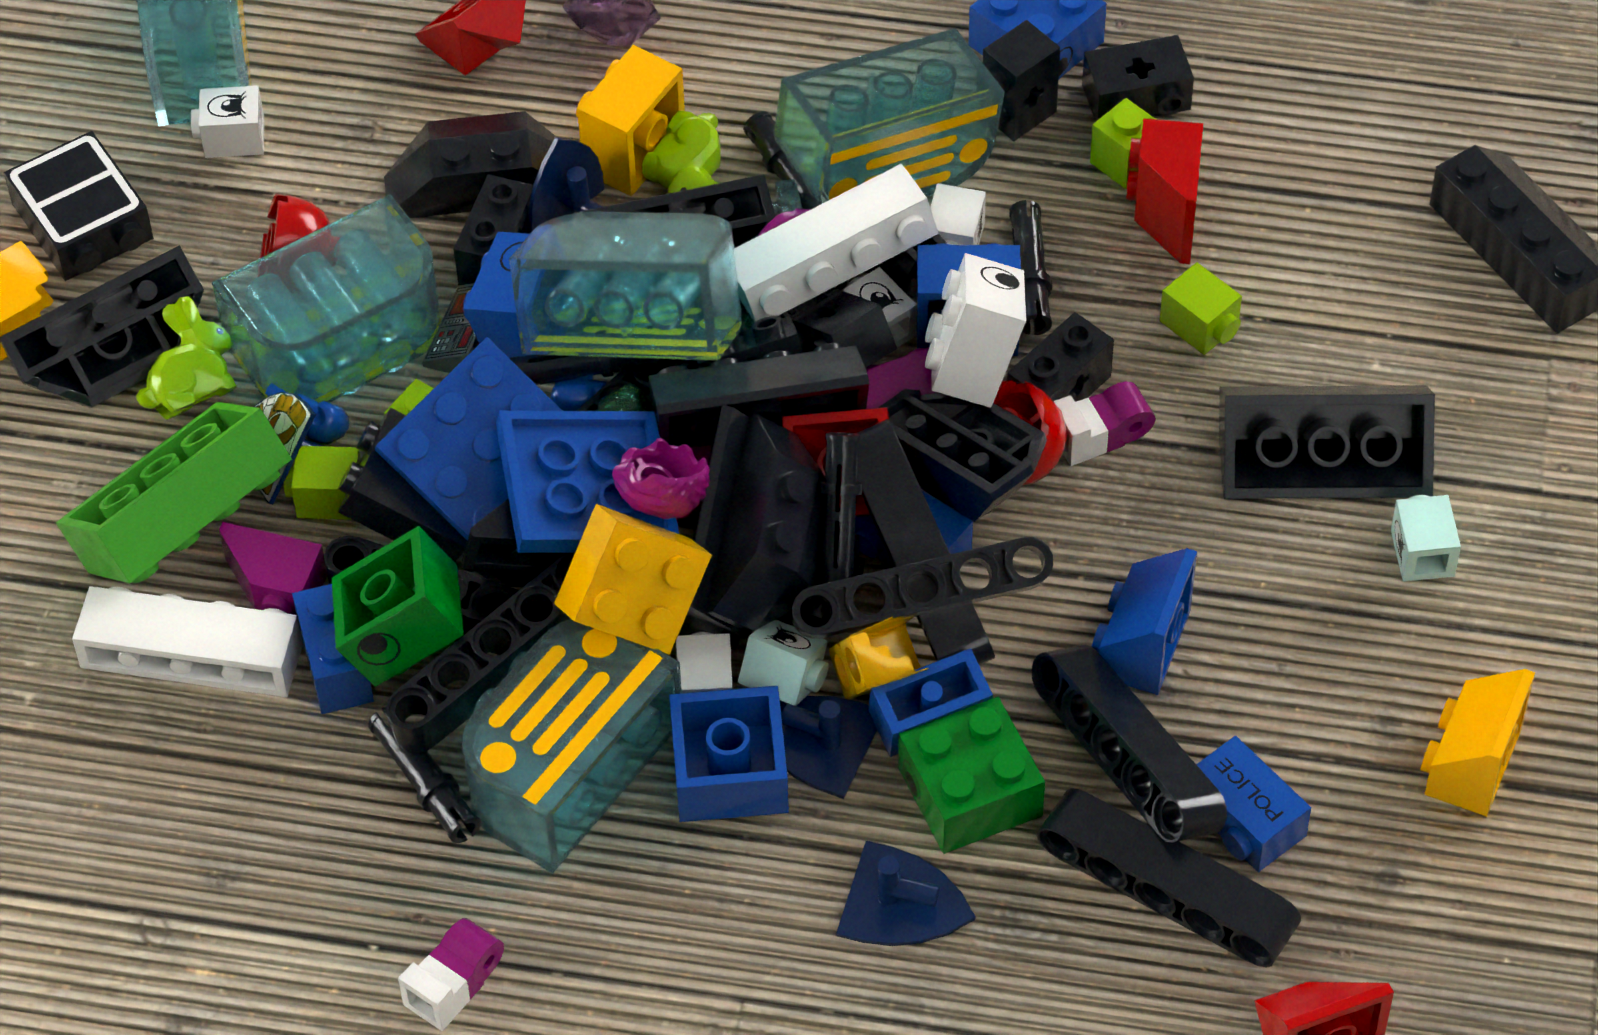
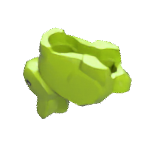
M678 111L667 125V133L658 143L654 152H648L642 162V174L644 177L668 189L667 194L718 184V182L711 178L713 173L720 167L721 162L720 138L716 130L718 118L715 114L703 113L697 116L692 112Z
M189 296L180 297L175 304H169L163 309L162 316L164 322L180 336L181 343L179 346L167 350L158 356L148 372L146 387L140 389L136 395L140 406L156 409L166 420L187 412L194 405L215 395L222 397L237 388L232 376L228 373L227 363L222 357V354L233 346L232 337L223 327L215 322L203 321L197 306Z

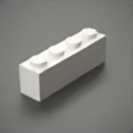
M901 163L720 256L735 293L754 322L765 317L779 316L939 233L927 197Z
M89 586L72 638L80 668L280 697H288L303 646L297 615L287 614L279 609L257 610L236 607L224 601L207 603L186 600L173 594L157 596L132 592L123 587L107 589Z

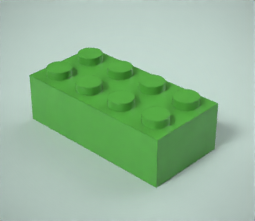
M216 402L58 520L56 524L89 574L129 584L131 582L139 583L152 576L159 569L158 562L172 551H182L194 544L200 537L198 531L211 521H220L237 511L241 505L239 500L249 492L261 490L274 483L280 477L279 470L293 459L261 408Z

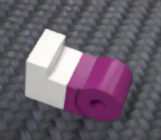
M1133 382L1117 383L1100 394L1077 402L1074 401L1071 395L1054 401L1062 411L1066 425L1067 438L1063 455L1070 466L1121 448L1125 444L1141 438L1151 430L1156 421L1153 411L1137 385Z
M468 918L458 920L445 933L440 944L419 965L413 962L398 977L403 1005L443 1031L481 989L484 981L496 968L504 952V943Z

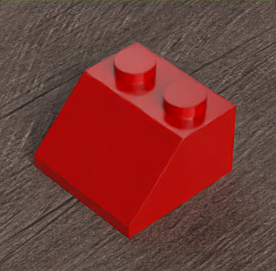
M1143 118L1141 139L1131 138L1129 168H1137L1138 171L1129 170L1126 200L1136 201L1134 221L1180 264H1190L1204 123Z

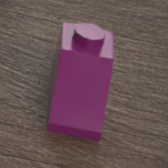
M222 522L219 533L225 560L254 609L274 608L282 610L287 614L296 615L292 593L323 586L327 577L322 544Z

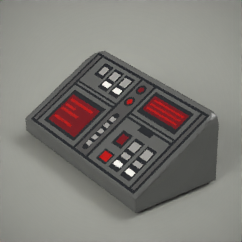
M474 283L457 287L423 359V367L450 373L479 345L463 311L465 295L472 289Z

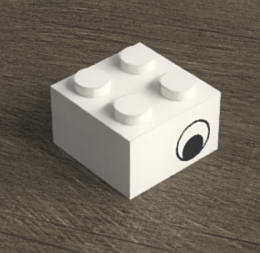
M965 253L958 271L950 269L942 291V299L946 300L942 313L934 312L930 318L925 335V342L930 343L925 368L932 370V391L991 408L1026 323L1024 270Z

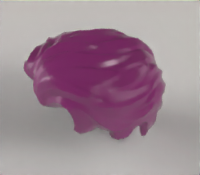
M657 438L651 445L642 449L635 447L628 449L623 454L620 464L613 468L612 476L621 499H624L631 508L658 518L670 519L688 515L705 498L706 489L710 483V468L706 458H702L698 462L688 445H669L664 439Z

